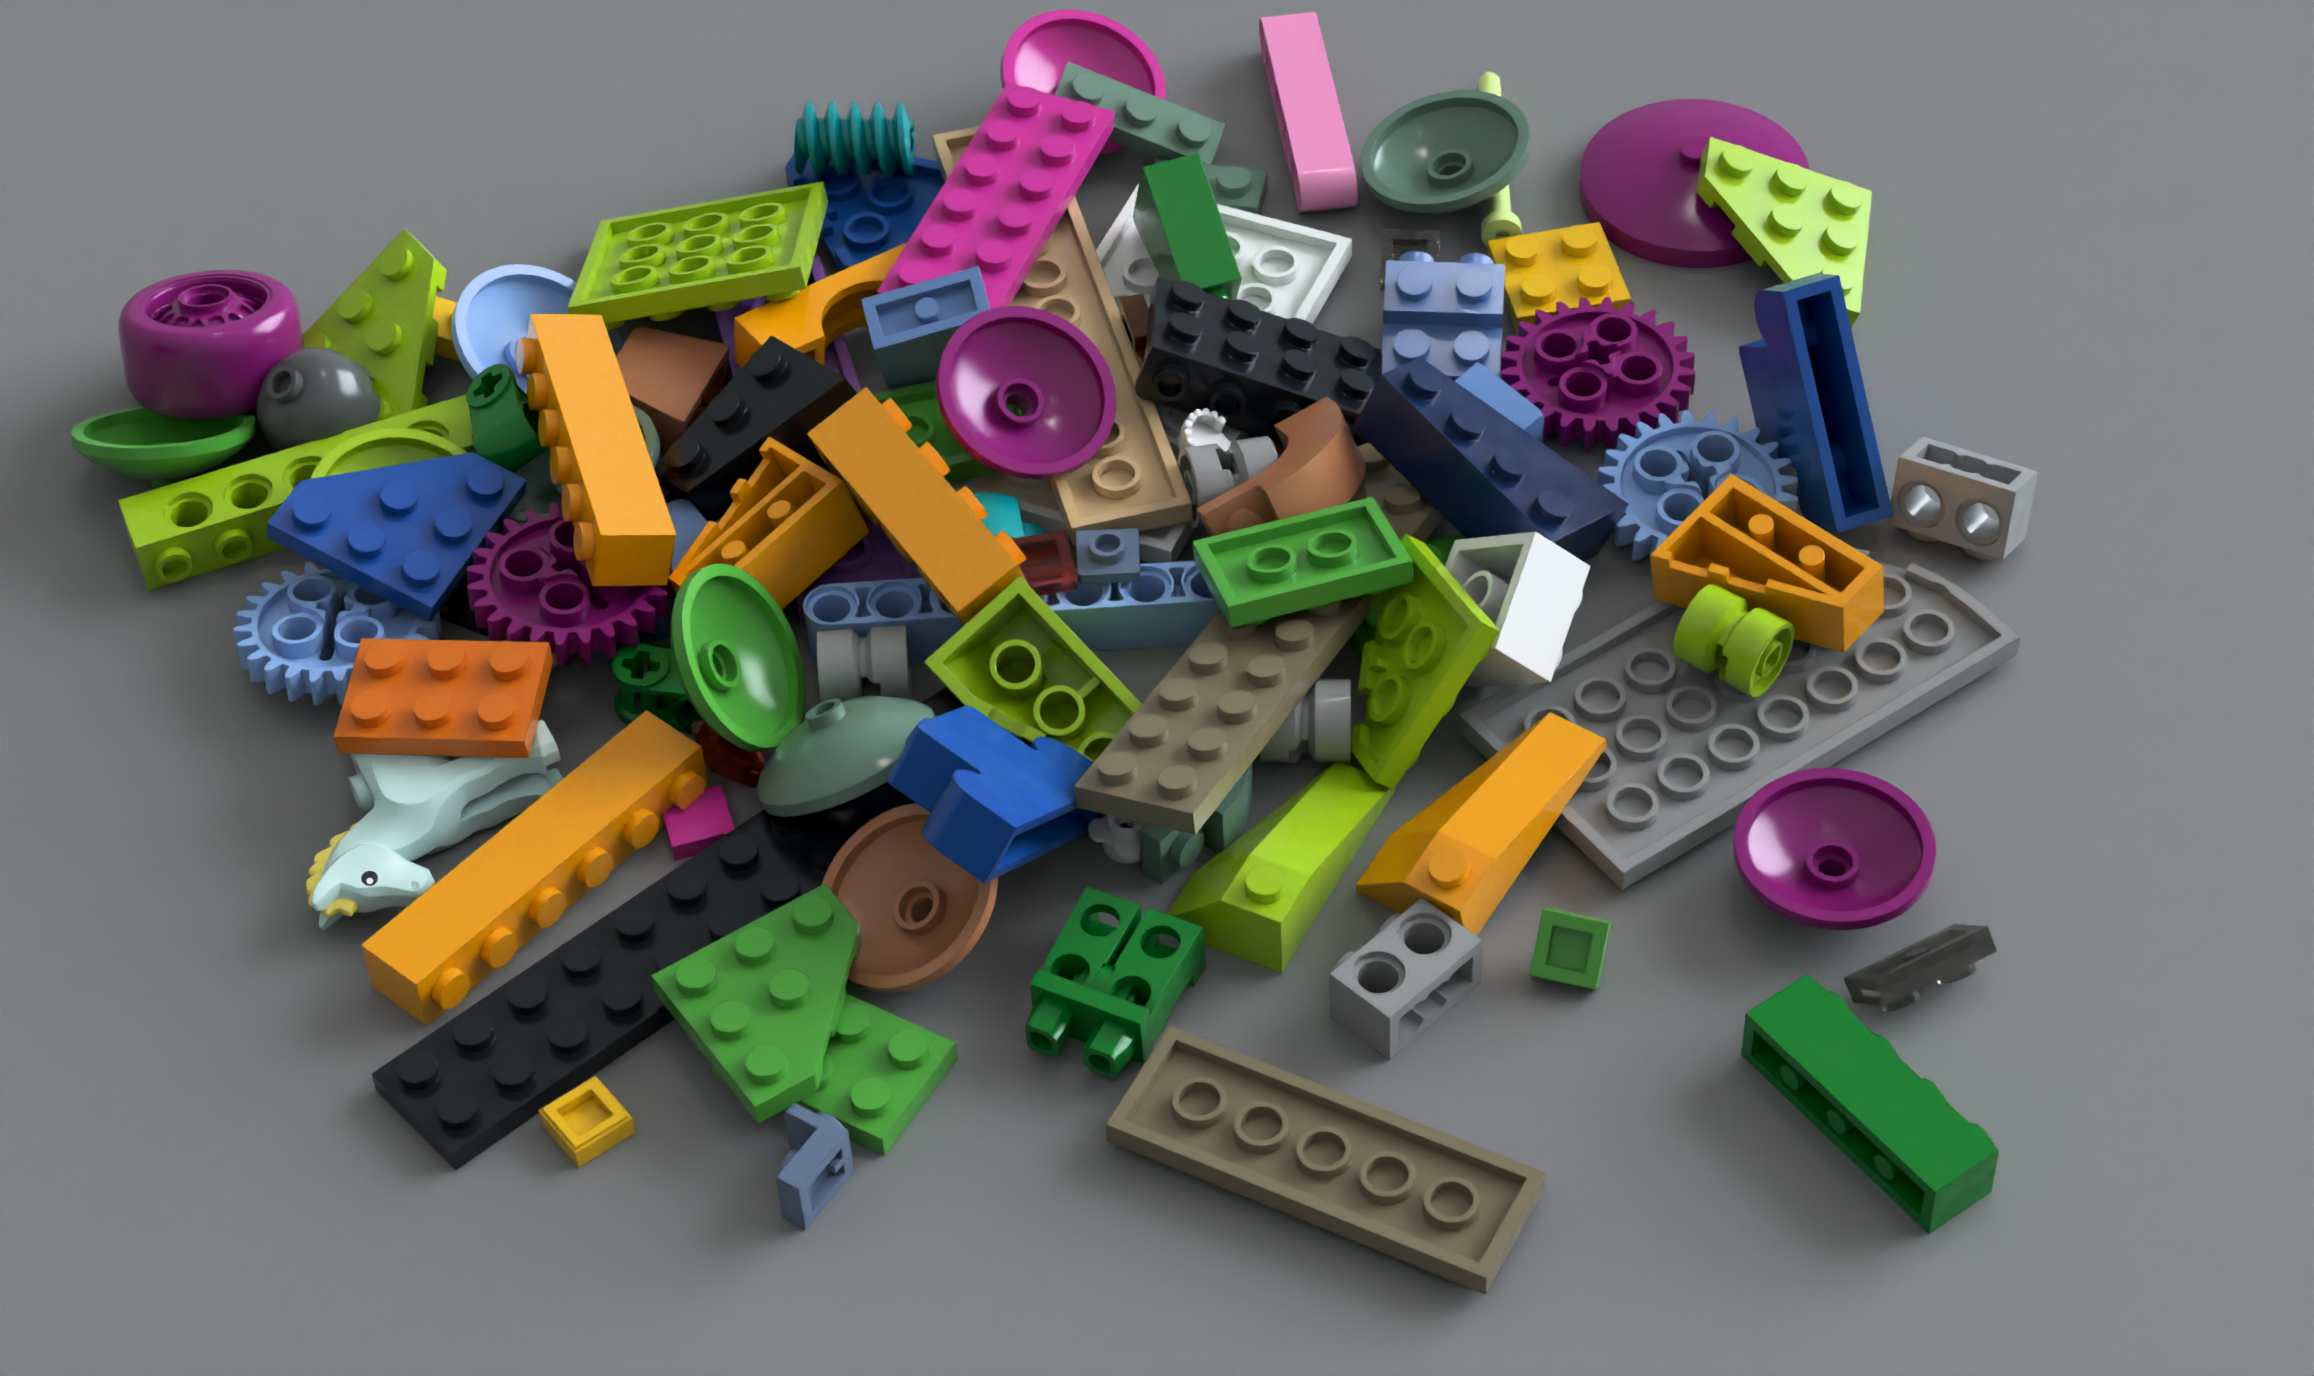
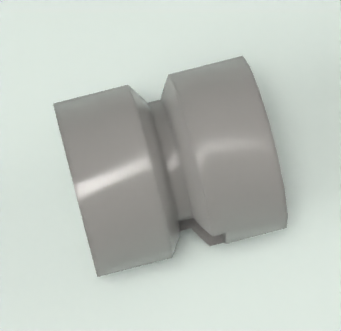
M1268 436L1235 440L1231 442L1228 451H1223L1217 443L1180 450L1178 467L1192 501L1193 520L1188 522L1193 528L1204 527L1196 508L1258 475L1278 459L1276 448Z
M907 625L871 627L866 637H859L853 628L817 631V668L821 702L838 698L843 702L863 696L912 699L911 660Z
M1317 679L1260 752V763H1296L1302 753H1309L1315 763H1351V679Z

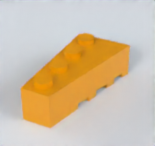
M865 387L809 431L807 435L831 474L844 481L848 491L858 502L862 511L875 526L879 524L903 558L910 564L915 562L918 566L917 571L926 584L964 626L1019 576L1028 584L1019 567L1027 559L1004 530L994 536L982 523V520L988 516V513L968 487L964 485L956 492L947 482L944 476L951 470L934 447L927 441L918 448L906 432L912 429L913 425L891 398H888L881 404L870 390Z

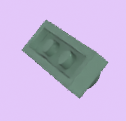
M1068 61L1055 92V95L1087 102L1093 106L1115 111L1114 130L1108 140L1154 159L1171 160L1199 153L1203 164H1212L1225 126L1222 122Z

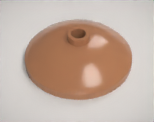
M917 803L902 805L888 810L858 829L838 851L828 867L821 884L825 883L860 925L862 945L856 963L851 965L847 979L855 985L873 992L900 993L911 991L928 985L951 971L966 957L980 939L991 917L996 900L998 877L989 882L982 883L927 842L923 836L922 828L931 813Z

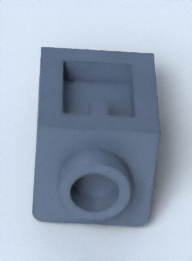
M1138 528L1076 531L1077 579L1080 584L1136 582L1140 580Z
M793 1103L784 1113L791 1151L783 1159L778 1169L776 1182L783 1218L806 1230L854 1173L848 1130L830 1114L825 1112L814 1113Z

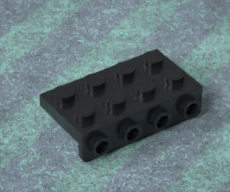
M1158 277L1150 294L1145 358L1136 378L1135 392L1142 399L1189 414L1193 413L1196 409L1202 411L1204 408H1208L1210 412L1216 411L1218 417H1225L1226 426L1260 437L1268 436L1272 441L1281 444L1282 442L1274 425L1327 396L1339 406L1359 447L1369 442L1353 426L1382 375V350L1372 347L1368 342L1357 337H1341L1319 330L1303 319H1286L1262 311L1254 304L1245 300L1235 299L1231 301L1204 292L1197 285L1187 281L1174 282Z

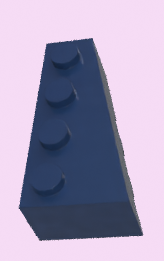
M1421 357L1380 376L1353 426L1466 539L1536 531L1585 562L1599 554L1615 528L1616 523H1618L1629 505Z

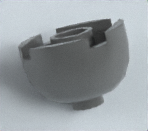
M302 348L289 353L270 369L261 384L256 399L259 426L268 443L278 452L307 442L333 437L344 431L376 422L380 411V396L373 392L371 380L375 381L370 371L356 361L331 348Z

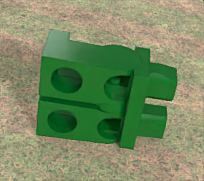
M1086 886L1050 950L1042 970L1038 969L1030 983L1032 1009L1025 1025L1028 1047L1052 1057L1059 1055L1069 1037L1085 1042L1082 1049L1083 1064L1092 1072L1111 1079L1116 1078L1130 1059L1144 1064L1153 1049L1152 1041L1157 1039L1163 1031L1172 1008L1187 985L1194 987L1206 968L1203 927L1148 908L1142 917L1140 904ZM1099 912L1109 913L1116 917L1119 921L1118 927L1099 922ZM1159 934H1167L1176 938L1180 943L1179 948L1175 949L1159 943Z

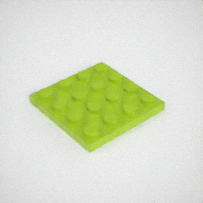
M824 182L601 220L567 306L568 313L602 315L608 331L622 326L630 319L649 316V319L652 321H665L678 317L684 310L707 306V309L710 311H723L739 305L745 299L765 296V299L768 301H781L797 295L800 290L807 287L829 203Z

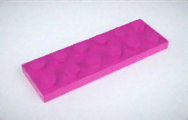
M1008 82L877 290V295L979 266L990 308L1009 306L1113 132L1115 111Z

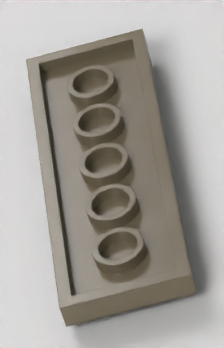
M1171 1025L1106 1123V1138L1108 1142L1485 1295L1545 1190V1172Z

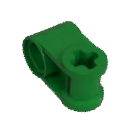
M495 364L478 374L466 392V401L469 406L474 433L472 434L474 447L479 456L511 472H515L549 449V447H542L539 441L538 411L529 409L527 394L517 385L516 377L507 365Z
M639 644L636 648L627 646L616 654L612 661V671L616 683L620 685V689L615 695V713L622 722L629 725L647 710L678 731L696 736H712L717 734L703 721L689 701L679 680L671 649L660 648L650 644ZM646 661L649 671L643 676V662ZM639 696L641 698V710H637L635 706V700Z

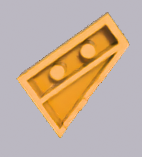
M768 436L759 449L763 457L759 466L748 481L741 478L737 480L729 492L733 502L718 524L717 522L708 521L668 579L677 593L683 581L692 572L716 563L733 565L744 570L760 582L771 594L781 610H783L835 562L845 556L852 547L869 533V530L842 479Z
M1732 473L1650 554L1654 600L1687 609L1692 599L1701 589L1708 584H1716L1744 598L1748 603V612L1754 608L1762 607L1791 622L1795 627L1794 639L1843 653L1884 612L1883 565Z

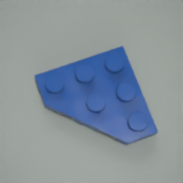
M794 154L785 166L789 187L824 182L829 203L819 239L839 272L908 242L944 185L937 161L916 156L912 176L906 175L901 160H899L893 175L883 174L878 159L870 175L860 174L855 159L847 175L837 173L832 159L824 175L815 174L810 160H808L804 172L797 174Z
M471 452L301 480L268 521L266 538L431 622L467 574V567L474 564V548H486L485 534L487 532L497 533L503 525V520L509 517L523 498L527 479Z

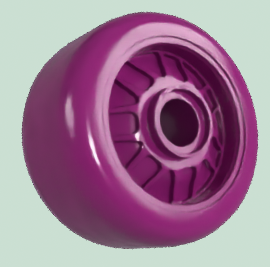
M201 271L156 282L140 290L125 304L118 321V335L129 391L135 400L148 410L171 418L211 420L257 411L256 399L261 384L270 369L285 355L304 348L299 309L296 299L290 290L272 277L249 271Z

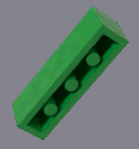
M1807 973L1745 1013L1741 1056L1928 1234L1992 1192L1999 1150L1994 1146L1988 1133L1979 1125L1969 1123L1946 1102L1941 1090L1932 1081L1919 1077L1898 1057L1894 1047L1886 1038L1878 1034L1874 1035L1851 1014L1848 1005L1838 994L1827 991Z

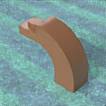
M1326 396L1274 425L1285 448L1283 454L1258 475L1196 508L1209 537L1345 504L1352 498L1365 477L1366 464L1339 406L1333 400Z

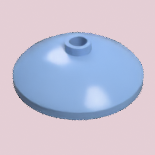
M521 264L496 267L487 270L473 279L459 297L451 322L453 344L458 358L469 376L474 380L484 369L495 364H504L513 371L517 385L527 394L526 374H519L516 366L517 341L519 338H527L530 314H569L567 306L577 282L550 269ZM615 328L607 332L614 353L618 354L623 344L619 331Z

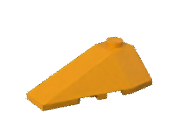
M1551 712L1393 832L1356 883L1357 892L1400 914L1404 913L1423 897L1477 936L1607 747L1606 739Z

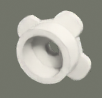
M1111 815L1094 819L1089 823L1088 834L1090 839L1097 843L1102 842L1103 850L1110 859L1124 864L1141 861L1139 830L1145 823Z

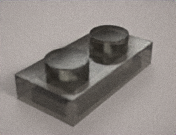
M1953 924L1843 979L1853 1003L1881 1006L1882 1011H1894L1917 1002L1921 998L1919 989L1936 981L1939 984H1947L1970 976L1977 970L1974 962L1997 952L1988 926Z

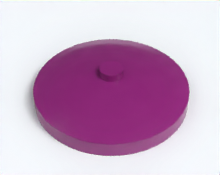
M1705 99L1661 101L1623 113L1603 126L1588 143L1581 161L1580 200L1590 222H1600L1606 238L1630 254L1651 262L1682 268L1723 267L1752 260V257L1731 234L1735 224L1720 206L1710 208L1696 192L1701 154L1710 136L1788 163L1799 165L1810 170L1809 163L1800 145L1784 128L1755 111L1730 103Z

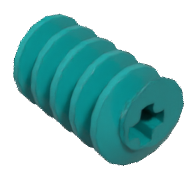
M806 102L802 116L797 119L795 128L794 161L797 174L804 172L808 160H810L815 174L824 175L832 159L837 173L847 175L855 159L860 174L870 175L878 159L884 175H893L899 160H901L906 175H913L916 155L915 127L913 120L908 118L903 103H897L892 119H886L881 103H874L869 119H863L858 102H852L846 119L840 118L835 102L828 103L824 118H818L813 103Z

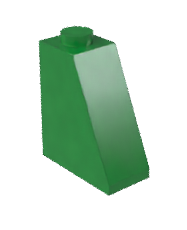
M1196 153L1143 166L1132 217L1159 276L1174 282L1187 281L1193 283L1204 292L1231 301L1237 299L1242 277L1200 154Z

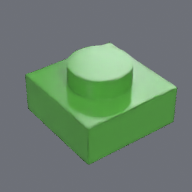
M1547 907L1542 909L1530 976L1594 990L1599 988L1612 921Z

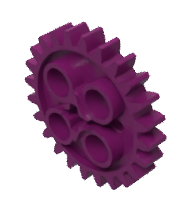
M1581 297L1578 309L1571 310L1566 304L1559 301L1556 302V315L1551 316L1538 309L1535 311V325L1520 321L1518 323V336L1507 337L1506 352L1501 353L1500 377L1505 383L1540 409L1544 416L1543 438L1553 432H1557L1560 434L1559 446L1561 447L1567 446L1574 438L1582 439V446L1586 452L1592 449L1595 441H1603L1607 449L1616 450L1617 439L1621 433L1635 438L1636 423L1639 421L1647 424L1652 429H1657L1659 414L1664 413L1675 424L1678 423L1679 411L1689 410L1690 395H1694L1696 370H1694L1695 355L1694 353L1687 352V337H1674L1675 324L1672 321L1656 326L1657 311L1653 309L1641 316L1635 315V302L1630 301L1621 310L1613 309L1611 298L1605 297L1600 308H1592L1589 301L1585 297Z
M556 502L550 504L549 515L541 517L531 508L526 509V523L522 525L506 518L503 520L504 535L487 532L485 534L486 548H474L473 550L474 565L467 567V592L469 609L475 612L476 626L478 628L488 627L489 641L507 639V641L549 642L551 652L556 653L558 666H564L569 655L576 653L579 654L585 665L591 664L592 651L599 649L610 658H615L616 643L619 641L634 648L638 647V630L654 634L657 631L656 617H667L669 613L668 599H672L674 596L673 586L669 579L667 586H592L585 561H578L575 557L573 523L564 521L562 510ZM671 562V567H670L669 576L672 574V562Z

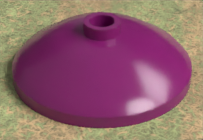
M1004 306L981 312L963 323L955 331L941 353L937 365L935 379L936 397L941 415L949 431L971 456L991 469L1017 478L1039 480L1071 473L1086 464L1098 452L1112 429L1116 414V390L1109 366L1095 344L1080 329L1048 311L1026 306ZM1006 405L1016 406L1021 411L1022 416L1011 413L1006 408Z
M1841 768L1802 770L1787 774L1768 783L1758 790L1743 807L1735 825L1733 855L1738 873L1750 892L1760 902L1791 921L1828 930L1868 928L1885 923L1906 912L1927 890L1934 873L1937 853L1936 840L1929 820L1921 808L1907 794L1878 777Z

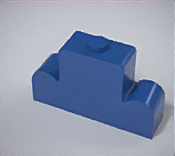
M1816 273L1758 291L1754 299V310L1763 339L1739 346V354L1756 427L1761 429L1760 445L1775 441L1779 443L1777 459L1790 458L1792 461L1791 467L1796 470L1797 476L1795 477H1798L1796 496L1805 519L1823 530L1840 533L1893 516L1839 275Z
M963 706L934 718H924L908 736L904 749L887 778V782L931 813L922 828L923 836L927 842L982 883L989 882L1088 835L1089 823L1099 818L1101 814L1077 808L1076 805L1077 799L1075 798L1074 786L1093 764L1092 761L1068 745L1052 738L1037 737L1031 747H1029L971 706Z

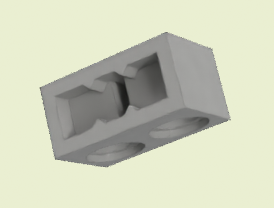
M1921 437L1898 458L1891 497L1893 516L1888 517L1887 524L1907 530V533L1917 540L1927 542L1940 540L1964 548L1967 554L1975 558L1984 560L1998 558L2003 560L2026 538L2038 471ZM1924 486L1936 492L1940 503L1935 502L1927 495ZM1982 504L1990 506L1996 512L1999 521L1990 518L1983 510Z
M1420 898L1404 913H1396L1390 916L1383 923L1377 935L1357 952H1348L1337 961L1329 977L1330 1017L1385 1058L1391 1060L1481 983L1482 940L1426 899Z

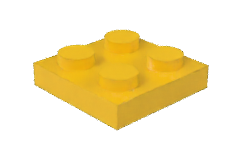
M1600 222L1487 241V256L1493 260V264H1505L1504 304L1516 335H1518V323L1520 321L1535 325V311L1538 309L1551 316L1556 315V302L1559 301L1566 304L1571 310L1578 309L1581 297H1585L1592 308H1600L1605 297L1611 298L1613 309L1621 310L1624 305L1631 301V296Z

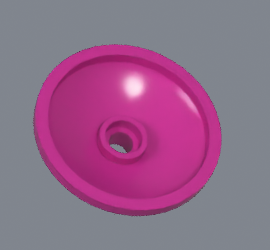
M1056 10L1029 19L1013 33L1001 59L1000 79L1002 89L1009 82L1055 95L1061 75L1068 61L1161 99H1166V85L1162 69L1148 46L1125 26L1110 18L1092 12ZM1107 140L1099 154H1110L1129 148Z

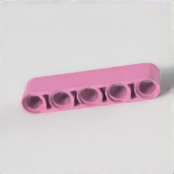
M1316 12L1260 17L1259 36L1262 59L1298 212L1308 213L1357 207L1358 192L1354 162Z

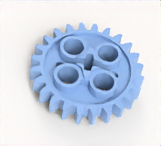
M1683 410L1681 423L1673 424L1664 413L1658 415L1657 429H1652L1647 424L1639 421L1636 423L1635 438L1621 433L1618 436L1617 450H1606L1604 467H1599L1598 483L1629 504L1614 528V544L1616 546H1623L1633 543L1632 559L1634 561H1638L1651 554L1731 473L1796 512L1798 477L1790 476L1792 461L1790 458L1777 459L1779 443L1777 441L1759 445L1760 428L1756 427L1745 434L1738 432L1739 418L1737 417L1729 420L1725 426L1716 425V416L1713 411L1707 413L1702 423L1695 422L1689 410Z
M310 562L305 563V574L300 576L286 570L282 571L283 584L281 585L263 582L261 584L263 596H247L245 598L247 610L237 611L238 626L233 628L241 669H249L250 680L253 684L265 681L267 693L270 695L286 688L288 701L291 702L299 699L305 693L312 694L313 705H319L327 695L334 694L340 705L343 704L361 638L439 640V633H442L439 611L433 620L429 622L328 569L318 570Z

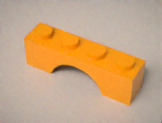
M907 242L812 283L791 298L771 301L735 317V363L742 369L751 356L772 335L825 366V350L831 342L848 331L868 326L861 299L877 295V290Z

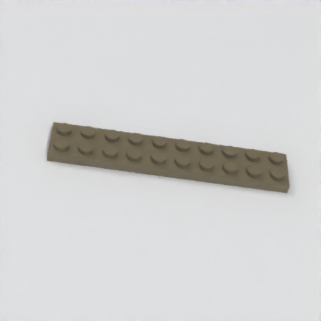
M1370 443L1359 446L1358 449L1366 464L1365 477L1356 493L1347 503L1373 497L1400 541L1407 534L1425 543L1444 516ZM1365 594L1333 602L1327 607L1318 610L1305 609L1273 617L1258 625H1241L1230 628L1223 613L1219 610L1075 784L1074 791L1075 798L1077 799V808L1196 835L1371 612L1369 605L1372 595Z

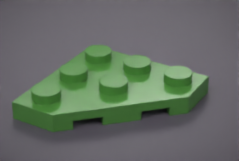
M824 883L651 975L654 993L757 1124L818 1091L824 1071L823 1058L830 1037H834L846 998L845 985L852 963H856L862 945L860 925Z

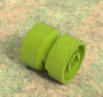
M1708 584L1698 592L1685 610L1676 629L1673 641V654L1677 659L1706 674L1713 673L1719 669V677L1723 683L1752 698L1760 697L1776 681L1785 666L1794 642L1795 627L1791 622L1762 607L1754 608L1748 612V603L1744 598L1716 584Z

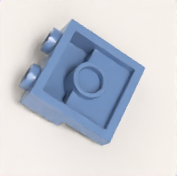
M1420 251L1404 253L1400 256L1399 261L1386 260L1382 374L1421 357L1454 381L1476 362L1484 365L1500 378L1505 264H1493V260L1490 257L1479 253L1463 255L1459 258L1458 263L1434 262L1431 255Z

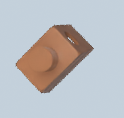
M638 327L633 329L618 354L615 353L632 405L643 410L651 418L660 438V452L666 454L671 445L683 435L708 407L710 402L727 385L730 346L652 328Z

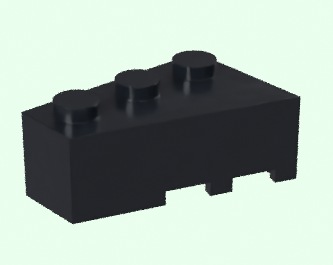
M771 335L657 462L654 468L656 476L676 500H690L707 522H715L723 517L732 504L733 499L729 492L737 480L741 478L748 481L763 460L759 449L768 436L804 458L812 460L816 465L822 463L823 459L807 433L854 397L857 392L845 377Z

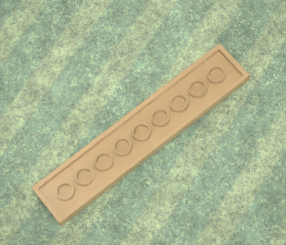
M980 126L932 135L934 154L944 183ZM1074 196L1009 305L1026 306L1048 311L1076 326L1098 348L1109 366L1116 390V414L1106 441L1098 452L1082 467L1063 476L1049 479L1073 546L1076 545V531L1138 528L1140 532L1193 520L1192 501L1155 404L1152 401L1140 398L1135 392V382L1141 368Z

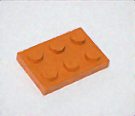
M361 638L333 736L338 752L341 754L530 758L554 660L549 642Z

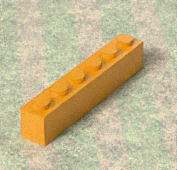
M530 314L527 338H519L517 341L516 366L518 373L526 374L528 379L527 401L529 409L538 411L540 444L542 447H549L551 453V480L553 484H560L562 488L561 504L564 521L572 522L574 526L573 543L576 559L578 561H585L592 586H667L676 532L602 315Z
M646 710L361 944L372 987L426 1026L431 1024L447 1009L456 1007L474 986L496 968L506 965L513 958L516 951L543 928L550 927L557 922L570 905L589 889L602 884L610 872L634 851L647 846L654 839L657 832L664 827L662 813L673 804L684 810L703 794L705 789L709 788L702 746Z

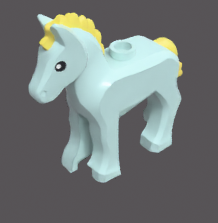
M544 720L538 721L530 758L460 757L451 761L449 756L351 754L357 774L349 777L348 782L362 814L368 813L359 822L353 824L349 831L331 838L329 842L330 847L317 853L314 857V865L309 868L308 874L311 877L306 881L305 886L309 895L308 904L314 910L320 911L319 928L325 930L343 915L351 917L355 912L368 913L390 907H408L435 884L429 869L411 861L424 855L445 850L463 841L478 830L494 827L502 821L522 813L560 782L563 777L557 768L546 771L545 766L558 762L561 758L556 742Z

